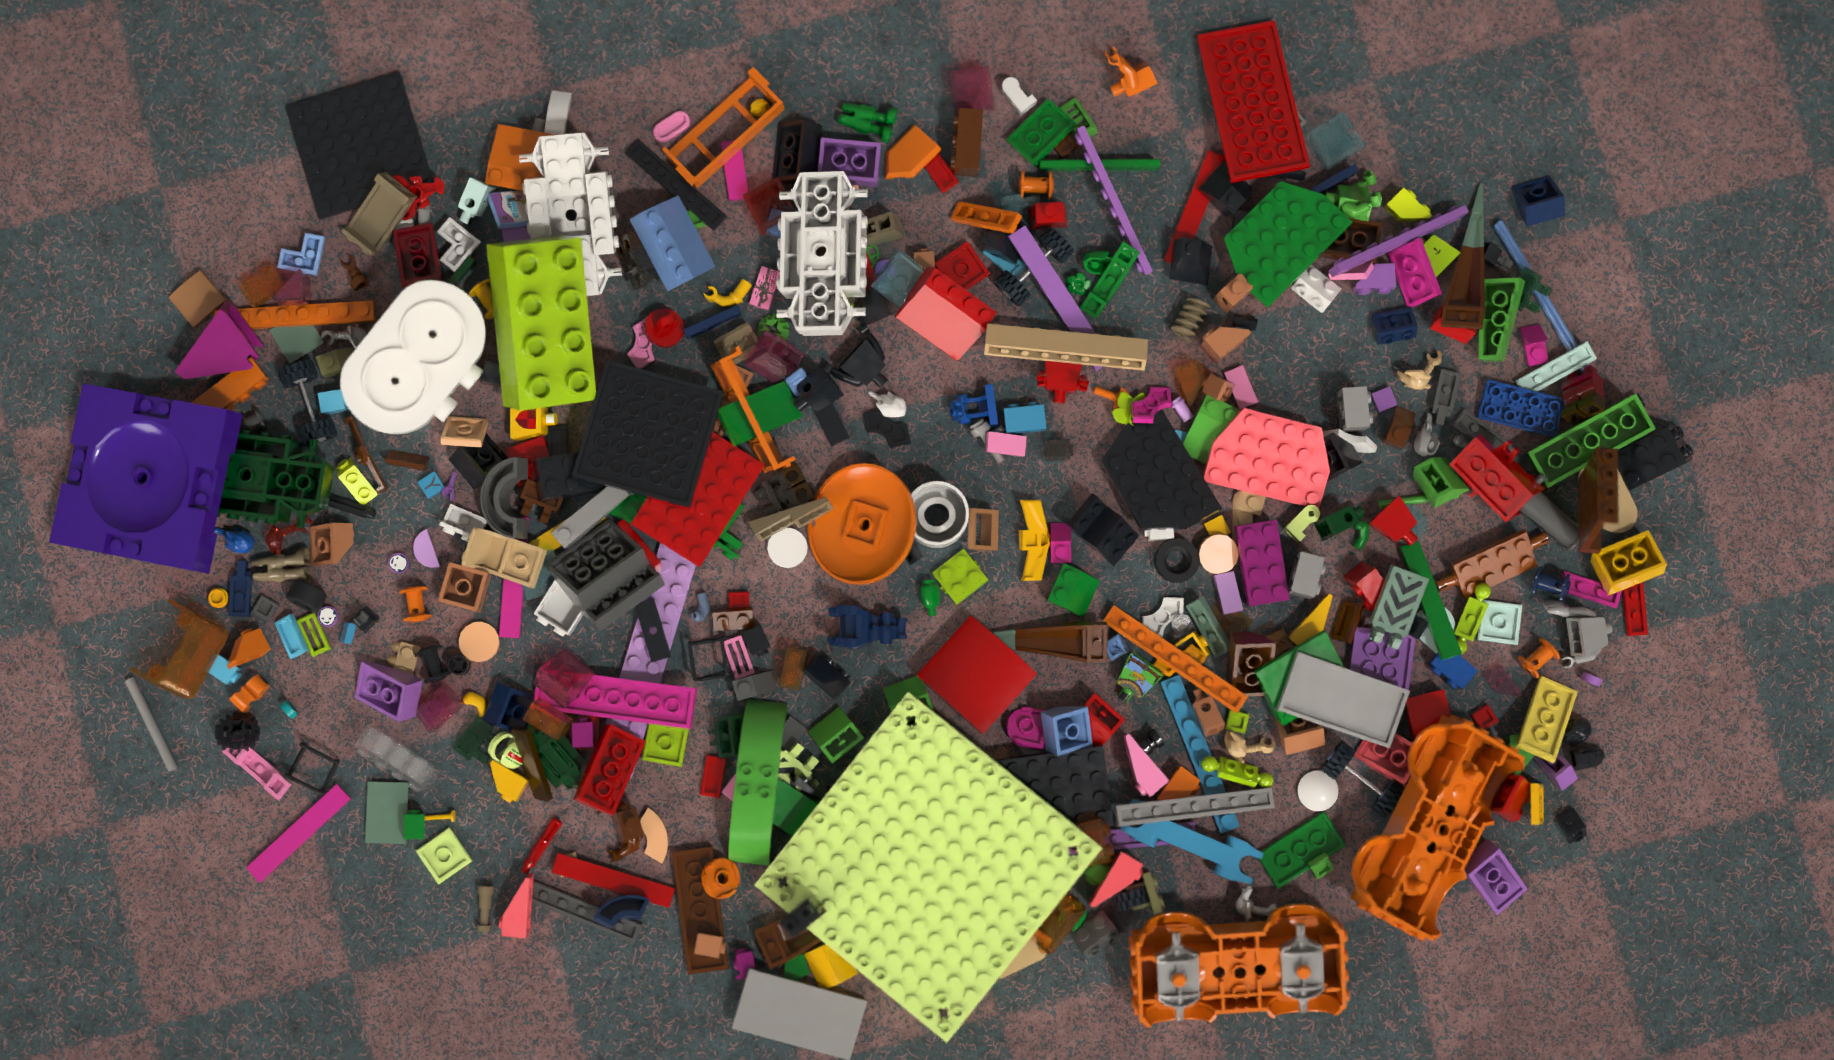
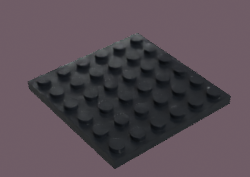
M400 72L285 106L319 220L360 208L376 184L374 179L378 173L387 172L391 176L400 175L405 177L411 184L413 182L409 178L413 176H420L423 183H434Z
M607 360L572 476L690 509L723 400L724 391Z

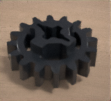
M234 712L233 717L227 714L226 720L220 718L219 724L215 725L216 731L214 733L217 745H222V750L229 748L230 753L237 750L239 754L241 749L249 751V746L255 747V741H259L260 727H258V721H253L251 715L246 718L245 713L238 716Z

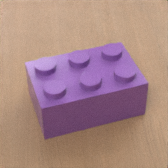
M821 138L818 172L844 171L851 185L878 187L881 143Z

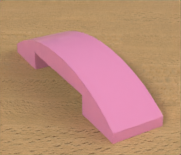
M250 746L249 751L241 749L239 754L237 750L230 753L229 748L222 751L234 763L240 765L262 784L263 788L277 800H280L292 785L279 770Z

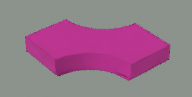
M1150 387L1146 398L1141 401L1132 402L1133 423H1153L1154 415L1159 410L1171 408L1170 387Z

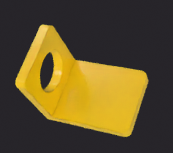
M1196 630L1174 644L1177 647L1193 636L1205 656L1211 653L1207 648L1209 645L1203 635L1199 636Z

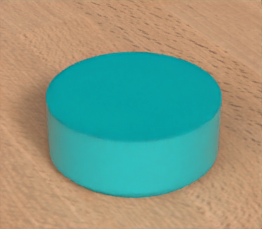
M285 699L279 704L291 719L298 715L297 709L289 700Z

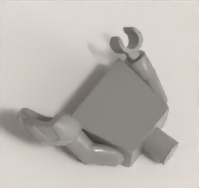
M1559 600L1543 601L1542 604L1548 613L1568 617L1566 622L1571 656L1574 657H1570L1567 654L1560 656V660L1568 659V663L1562 664L1564 668H1570L1575 662L1579 664L1594 660L1601 652V649L1608 645L1607 634L1612 633V625L1609 622H1605L1604 617H1597L1596 612L1586 607H1569Z

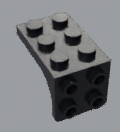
M1672 424L1618 451V471L1628 491L1693 459V450L1689 444H1685L1682 438L1684 433L1680 426L1676 427L1675 424Z

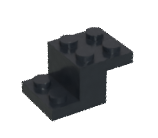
M1093 493L1067 523L1085 544L1100 553L1112 566L1116 565L1139 537L1122 516L1107 507Z

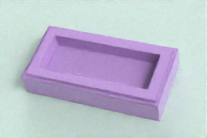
M1234 571L1214 575L1213 578L1222 615L1243 611Z

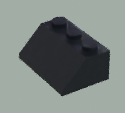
M808 120L778 123L772 182L795 184L800 172L818 171L822 125Z

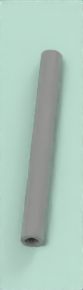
M135 678L127 679L125 683L168 772L177 769L178 766Z

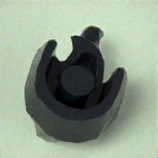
M1579 717L1568 721L1561 743L1572 742L1570 746L1573 747L1584 742L1591 735L1592 726L1588 719Z

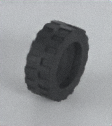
M1172 538L1165 541L1156 551L1154 558L1155 568L1164 580L1171 583H1181L1189 580L1197 572L1200 556L1198 555L1197 548L1188 540ZM1181 551L1185 554L1187 563L1182 570L1176 571L1168 566L1167 557L1171 552Z

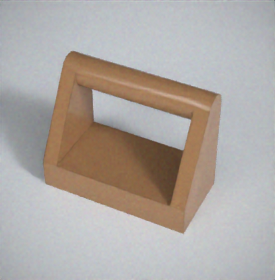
M969 508L968 549L987 552L998 551L999 510ZM976 514L981 515L980 545H976Z

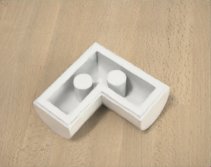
M450 217L437 231L441 237L452 244L440 258L441 263L452 272H455L463 261L481 244V241Z

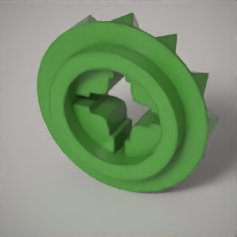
M775 314L765 316L759 322L758 336L766 345H781L789 336L788 322L784 318H777ZM778 323L777 330L779 333H773L769 337L770 330L766 325L773 327Z

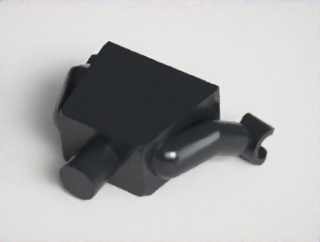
M861 324L856 329L864 335V339L838 368H833L828 361H825L822 368L829 376L832 374L833 377L855 387H860L862 384L867 386L873 381L881 388L888 380L880 372L885 367V355L877 339L872 333H869L871 331L868 326Z

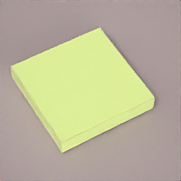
M450 827L416 850L438 884L473 861Z

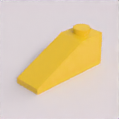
M1327 594L1286 638L1293 646L1296 647L1323 631L1333 597L1331 594Z

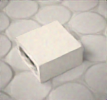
M556 580L534 612L538 616L536 619L538 622L545 626L548 623L555 627L553 631L562 637L565 634L570 636L583 616L582 612L566 595Z

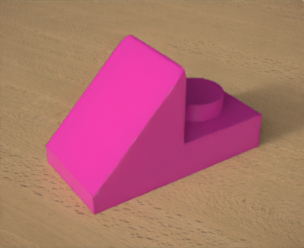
M1540 324L1521 327L1520 333L1528 367L1548 363L1549 360L1545 346L1548 338Z
M1050 523L1051 563H1071L1072 536L1071 528L1067 523Z

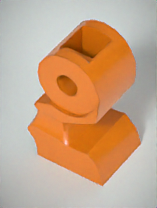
M257 674L245 686H242L239 692L234 693L229 700L241 712L246 713L251 708L250 703L260 699L269 689L270 685Z

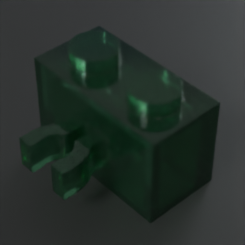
M744 713L713 717L715 730H708V734H714L716 739L709 742L710 746L717 745L719 758L738 756Z

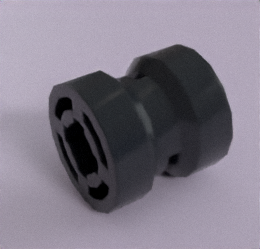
M454 655L450 658L448 669L451 673L462 676L470 671L471 662L465 656Z
M1154 728L1145 737L1141 736L1137 739L1138 744L1148 756L1153 753L1154 749L1165 745Z

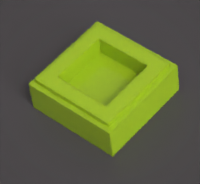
M1229 709L1225 729L1245 734L1249 714L1243 712L1235 713Z

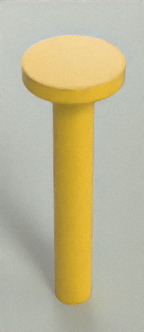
M451 810V814L425 815V820L451 819L452 822H455V810Z

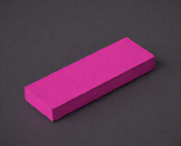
M735 140L721 142L722 152ZM741 149L724 164L729 201L749 199Z
M1563 571L1562 579H1565L1567 574L1571 575L1568 594L1615 609L1617 608L1622 590L1608 596L1601 582Z

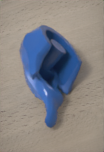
M215 527L214 532L224 537L227 542L224 545L230 551L245 554L253 548L254 537L244 529L234 527V531H229V529Z

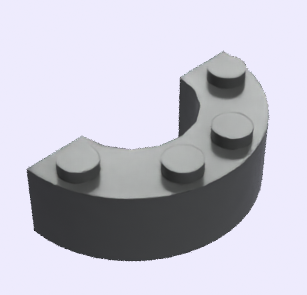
M514 457L501 461L487 474L481 488L480 504L485 520L494 531L508 538L528 539V519L520 518L516 515L510 504V495L514 486L521 480L528 479L527 458Z

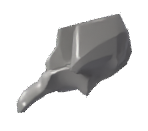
M1427 413V418L1421 431H1416L1417 436L1414 442L1415 451L1423 457L1434 455L1440 445L1436 433L1432 432V416L1430 413Z

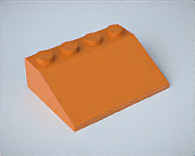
M498 124L488 162L485 184L523 191L522 183H524L526 178L543 177L534 163H520V159L527 158H519V154H531L534 151L539 136L555 134Z

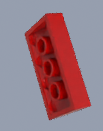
M612 724L605 725L573 800L614 816L646 741Z

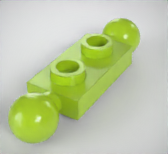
M1480 583L1475 587L1476 598L1468 597L1455 628L1454 634L1459 636L1457 642L1462 654L1467 651L1466 640L1468 639L1473 642L1489 605L1483 602L1491 594V588L1486 583Z
M1205 756L1201 761V766L1205 771L1212 772L1217 770V777L1255 788L1259 784L1262 788H1269L1274 782L1273 776L1270 773L1263 772L1258 774V767L1245 763L1242 764L1220 756L1216 760L1213 756Z

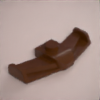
M349 416L343 422L346 425L350 424L357 442V446H355L357 452L354 455L359 464L362 463L364 466L369 467L379 485L376 491L380 494L388 490L389 487L383 480L366 448L356 423L357 420Z

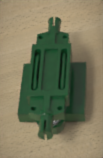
M531 723L527 725L532 731L531 733L549 782L555 789L563 784L568 790L573 788L577 790L583 777L579 769L587 763L585 758L576 748H572V743L561 731L556 736L550 737L545 730L537 732Z

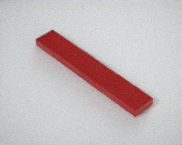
M1208 150L1164 261L1171 263L1175 239L1182 237L1195 238L1209 200L1198 188L1225 160L1224 156Z
M561 853L557 854L552 870L554 874L617 893L642 896L650 899L649 902L667 908L670 907L675 891L674 887Z

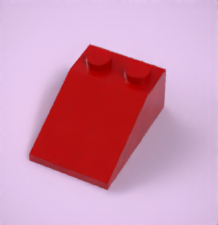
M1509 775L1492 803L1491 812L1508 822L1514 823L1515 820L1518 821L1523 814L1522 807L1524 803H1528L1531 798V784L1521 775Z

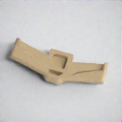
M1241 490L1234 494L1232 501V540L1236 541L1234 526L1252 523L1253 515L1261 516L1265 496Z

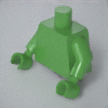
M1372 170L1363 173L1364 180L1361 182L1358 181L1352 186L1338 185L1335 193L1325 192V196L1347 217L1363 221H1369L1372 206L1378 207L1382 203L1379 191L1370 194L1368 187H1364L1366 185L1372 186L1376 183Z

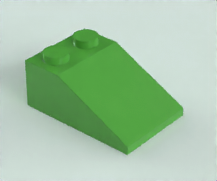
M1206 395L1183 442L1191 458L1206 464L1213 440L1222 433L1227 424L1236 417L1240 410Z

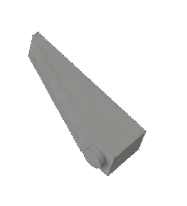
M607 486L552 532V535L564 549L571 547L630 494L627 491Z

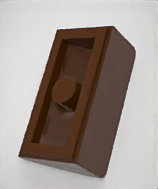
M390 450L384 461L389 465L426 471L430 457Z

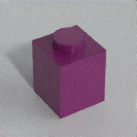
M589 718L577 719V723H572V748L595 747V723L589 722Z

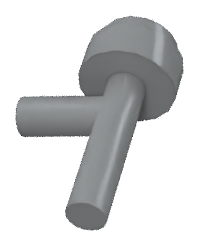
M982 418L970 426V433L974 438L980 436L986 444V431L991 427ZM1000 425L991 432L1004 433L1005 430ZM991 453L997 464L1004 460L1001 454Z

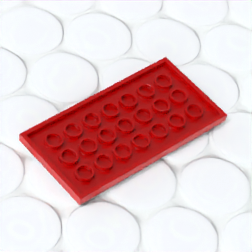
M1275 20L1197 35V42L1230 182L1234 183L1310 168L1308 153Z

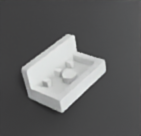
M1312 265L1291 287L1294 292L1321 313H1323L1341 290L1338 285Z
M450 504L443 522H440L439 525L444 527V532L453 536L456 532L462 535V540L469 542L468 537L473 528L485 529L487 521L481 516Z

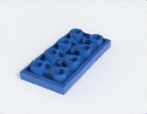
M1487 379L1477 418L1554 437L1560 423L1564 400L1557 396Z

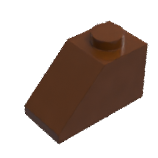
M1396 406L1382 443L1402 450L1411 433L1416 413Z

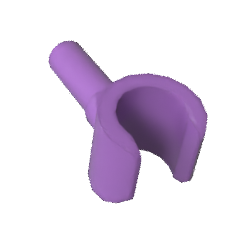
M452 472L448 486L442 489L444 500L447 494H450L451 501L455 499L453 487L457 476L456 472Z

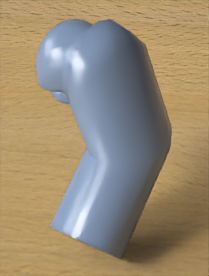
M706 592L697 594L699 606L691 613L693 621H703L710 612Z

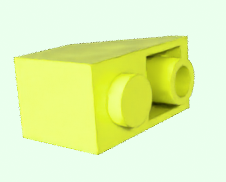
M1405 188L1384 207L1398 222H1421L1423 220L1427 222L1432 216L1430 209L1425 204H1420L1416 200L1415 194Z

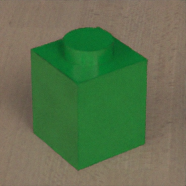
M408 810V814H403V839H425V814H420V810Z

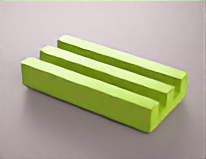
M313 612L296 620L312 657L332 649L316 613ZM311 618L313 619L317 627V630L321 636V639L325 645V647L323 648L312 626V623L310 621ZM306 621L316 643L317 651L314 650L302 622Z

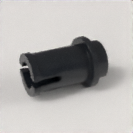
M1234 314L1232 326L1249 329L1250 332L1251 330L1256 331L1258 319H1255V316L1250 318Z

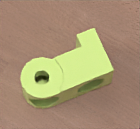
M1308 505L1283 530L1299 543L1306 536L1302 531L1309 524L1319 519L1320 510L1314 505Z

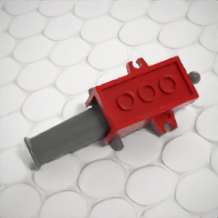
M1456 435L1453 438L1454 444L1460 446L1463 450L1449 465L1465 480L1466 485L1473 489V492L1469 494L1471 498L1478 494L1505 522L1519 516L1522 512L1563 544L1567 552L1573 550L1579 544V525L1542 492L1546 489L1541 484L1546 479L1544 474H1539L1535 478L1532 474L1529 475L1516 461H1513L1519 449L1516 447L1512 452L1509 451L1508 446L1512 444L1510 440L1495 449L1482 435L1476 436L1470 443L1465 440L1463 435Z

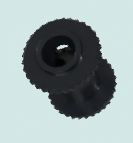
M442 645L429 646L415 654V657L422 656L429 675V678L424 681L426 684L441 681L452 674L450 671H444L437 650L441 649Z

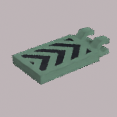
M1390 565L1369 620L1373 625L1368 639L1381 644L1385 634L1384 631H1387L1390 634L1386 645L1399 650L1402 637L1408 636L1429 579Z

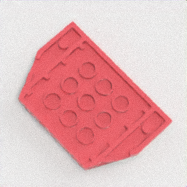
M1243 407L1236 414V417L1227 424L1222 433L1213 440L1203 478L1208 483L1306 507L1314 505L1319 509L1330 473L1322 428L1317 425Z

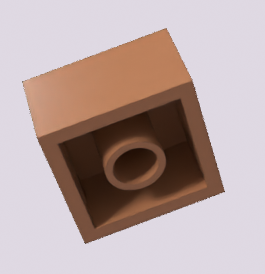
M449 562L438 602L481 613L492 574Z

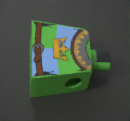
M1131 651L1117 681L1123 687L1117 696L1124 702H1128L1133 694L1141 699L1162 678L1164 672L1134 651Z

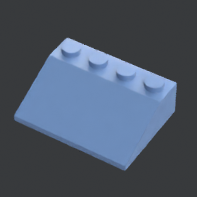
M679 195L630 219L667 292L716 267Z

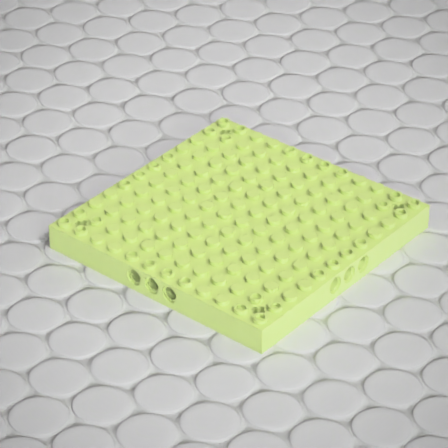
M908 692L767 868L755 886L788 913L793 911L807 898L815 895L827 912L815 922L810 923L811 925L807 929L940 1038L948 1042L1099 853L1102 846L915 695ZM914 715L916 717L915 722L917 724L915 726L913 724L909 726V720L907 718L908 716L913 717ZM1075 845L1078 847V854L1071 856L1068 854L1070 851L1068 847ZM780 877H782V878L787 877V878H788L787 883H788L789 885L787 886V885L785 884L784 886H781L780 883H781L782 881H781ZM946 1007L948 1009L947 1013L949 1016L947 1017L945 1015L944 1017H942L940 1015V1008L944 1009Z

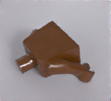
M621 798L615 814L612 816L621 847L620 849H612L607 852V854L613 853V859L610 862L620 861L623 859V856L638 851L644 836L636 807L629 804L628 800Z

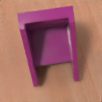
M226 300L175 370V373L184 379L251 369L253 363L248 359L250 357L255 360L259 358V354L255 351L254 346H259L262 349L265 346L235 305Z

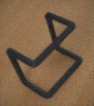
M728 636L688 642L690 665L694 681L734 676L733 672L728 671L724 641L729 639ZM720 641L725 673L696 677L692 645Z
M301 742L299 745L302 749L290 772L284 773V776L316 793H324L340 760L333 759L308 746L307 743ZM305 750L335 763L322 789H317L292 776Z

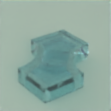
M553 549L546 553L535 589L522 585L527 601L546 595L547 582L551 574L545 564L556 557Z

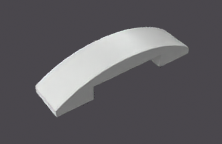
M552 91L544 133L555 135L566 133L572 93Z

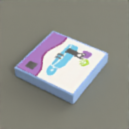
M523 191L488 193L487 199L498 229L527 226L529 219L525 213V203L527 202Z

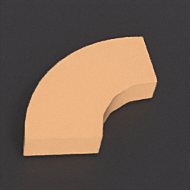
M647 808L640 820L642 829L647 837L645 854L663 863L668 850L667 831L661 818L653 810Z

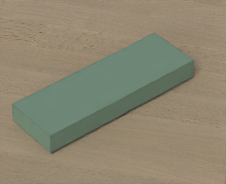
M1204 596L1185 605L1201 634L1207 640L1214 657L1217 658L1229 652V640Z

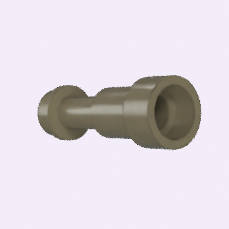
M481 885L478 886L477 892L479 894V909H481L480 924L477 927L479 932H490L491 925H488L492 895H494V886Z

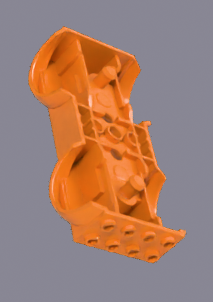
M1442 715L1438 724L1424 729L1415 738L1408 752L1407 760L1411 778L1382 835L1367 840L1358 850L1352 864V879L1355 889L1350 899L1357 902L1355 906L1370 912L1373 916L1386 921V923L1401 929L1403 932L1421 941H1424L1425 938L1433 941L1440 937L1442 932L1436 927V917L1442 900L1453 885L1459 881L1466 880L1467 876L1464 868L1485 826L1493 825L1495 822L1491 817V806L1499 787L1510 774L1515 771H1523L1525 768V757L1518 754L1519 750L1511 745L1506 746L1503 744V740L1495 736H1489L1488 731L1480 727L1476 728L1471 721L1464 718L1460 719L1454 715H1451V717ZM1453 805L1454 809L1451 815L1447 816L1445 812L1448 808L1446 807ZM1444 824L1445 827L1442 833L1439 834V828ZM1432 841L1435 842L1436 845L1432 853H1428L1427 845H1430Z

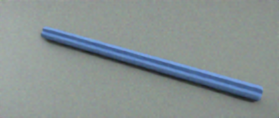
M1502 220L1496 222L1493 225L1495 232L1566 350L1570 351L1578 347V344ZM1589 363L1578 369L1581 375L1583 374L1584 367L1590 365Z

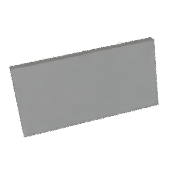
M1296 651L1276 710L1390 748L1410 691Z
M749 968L731 1027L735 1030L850 1060L867 1000Z

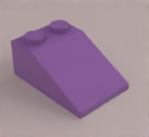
M361 661L354 698L401 722L416 717L423 680L405 671L368 661Z
M1486 839L1473 850L1464 868L1467 876L1466 879L1494 913L1498 915L1528 889L1502 851L1491 841Z

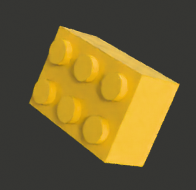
M1649 530L1602 548L1599 554L1592 553L1590 560L1608 596L1664 574L1667 566Z

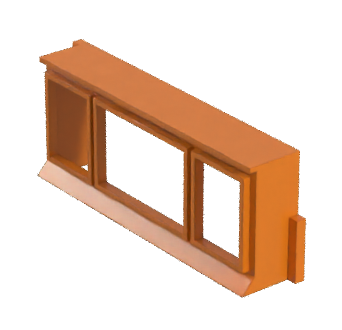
M754 67L748 71L749 79L670 150L666 147L662 149L665 157L676 166V171L691 186L694 185L696 189L785 110L783 102L768 88L770 83ZM754 86L774 105L758 120L738 102ZM734 106L751 123V126L715 158L697 138ZM692 143L711 162L695 177L676 158Z
M738 346L730 350L731 355L710 366L729 404L740 401L757 435L756 438L748 442L757 460L765 465L762 469L763 472L766 473L780 467L784 469L791 466L790 462L796 459L792 456L782 460L769 432L762 433L745 399L750 394L732 360L742 354Z

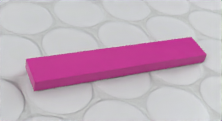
M520 517V518L528 519V529H529V518H528V517ZM517 539L526 543L528 542V539ZM503 579L499 637L520 638L524 585L507 579Z
M336 784L249 864L246 869L261 883L351 800V797L339 784Z

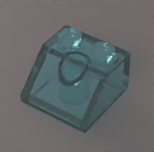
M900 249L877 272L871 286L900 308L925 268Z

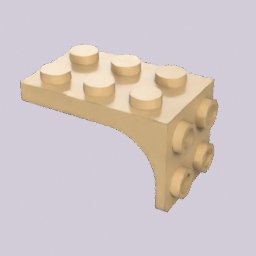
M474 527L469 534V542L462 555V566L488 572L535 589L547 550L514 538L502 536L491 530Z

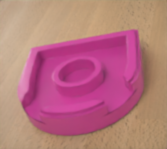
M1021 707L1011 713L1006 724V731L1010 740L1018 746L1043 751L1044 735L1041 712L1045 710Z

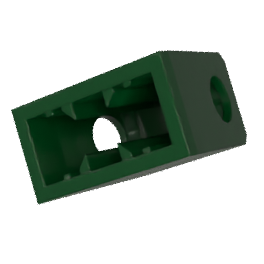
M1349 505L1317 521L1314 525L1322 541H1325L1359 524L1358 519L1364 517L1365 513L1361 506L1352 508Z

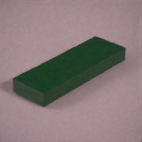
M468 256L446 283L457 287L474 267L476 261Z

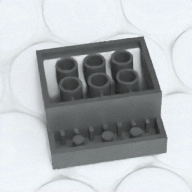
M611 519L545 564L566 595L600 632L665 585L661 574L649 564L643 548Z

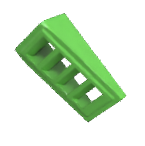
M1076 97L1059 107L1070 118L1081 113L1079 117L1073 120L1076 124L1085 119L1086 122L1073 129L1075 134H1077L1076 129L1085 126L1089 137L1098 133L1096 125ZM1074 106L1077 107V109L1069 114L1066 112Z

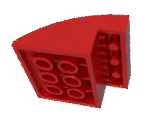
M971 615L916 674L957 715L964 718L981 734L987 731L1037 675L1026 662Z

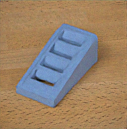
M799 368L786 378L787 386L796 397L801 395L797 385L807 377L802 368Z

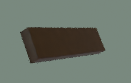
M516 725L511 730L534 798L549 802L553 799L531 730L530 728Z

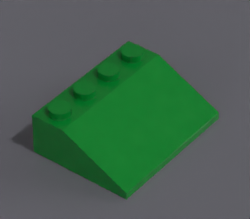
M1325 630L1255 670L1270 711L1282 726L1298 718L1276 710L1296 651L1345 668Z

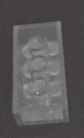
M367 725L354 745L358 748L357 752L365 758L375 759L374 764L382 769H390L392 771L391 775L399 780H407L410 782L408 786L417 792L429 790L442 769L373 725Z

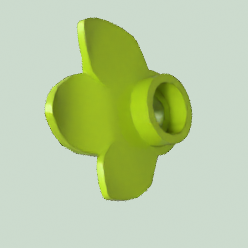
M1120 392L1117 398L1118 408L1112 411L1115 421L1126 425L1130 423V425L1134 426L1131 421L1132 402L1141 401L1146 398L1144 393L1141 392L1135 398H1132L1129 394Z

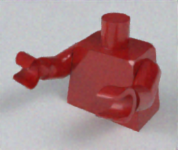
M1044 361L1045 371L1039 370L1037 373V387H1046V391L1054 392L1053 403L1065 404L1066 393L1074 394L1075 390L1087 392L1089 380L1086 375H1080L1082 364Z

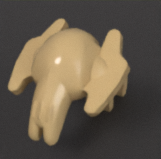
M1437 351V358L1435 359L1431 358L1428 353L1427 365L1423 370H1406L1405 374L1397 371V378L1405 383V387L1415 390L1429 389L1431 385L1427 384L1431 378L1429 374L1434 366L1442 362L1441 352Z
M1229 730L1226 731L1224 737L1225 749L1235 761H1239L1242 764L1245 763L1242 757L1246 756V753L1259 751L1271 753L1275 747V742H1272L1271 745H1266L1264 737L1261 738L1258 744L1245 745V740L1235 732H1229Z

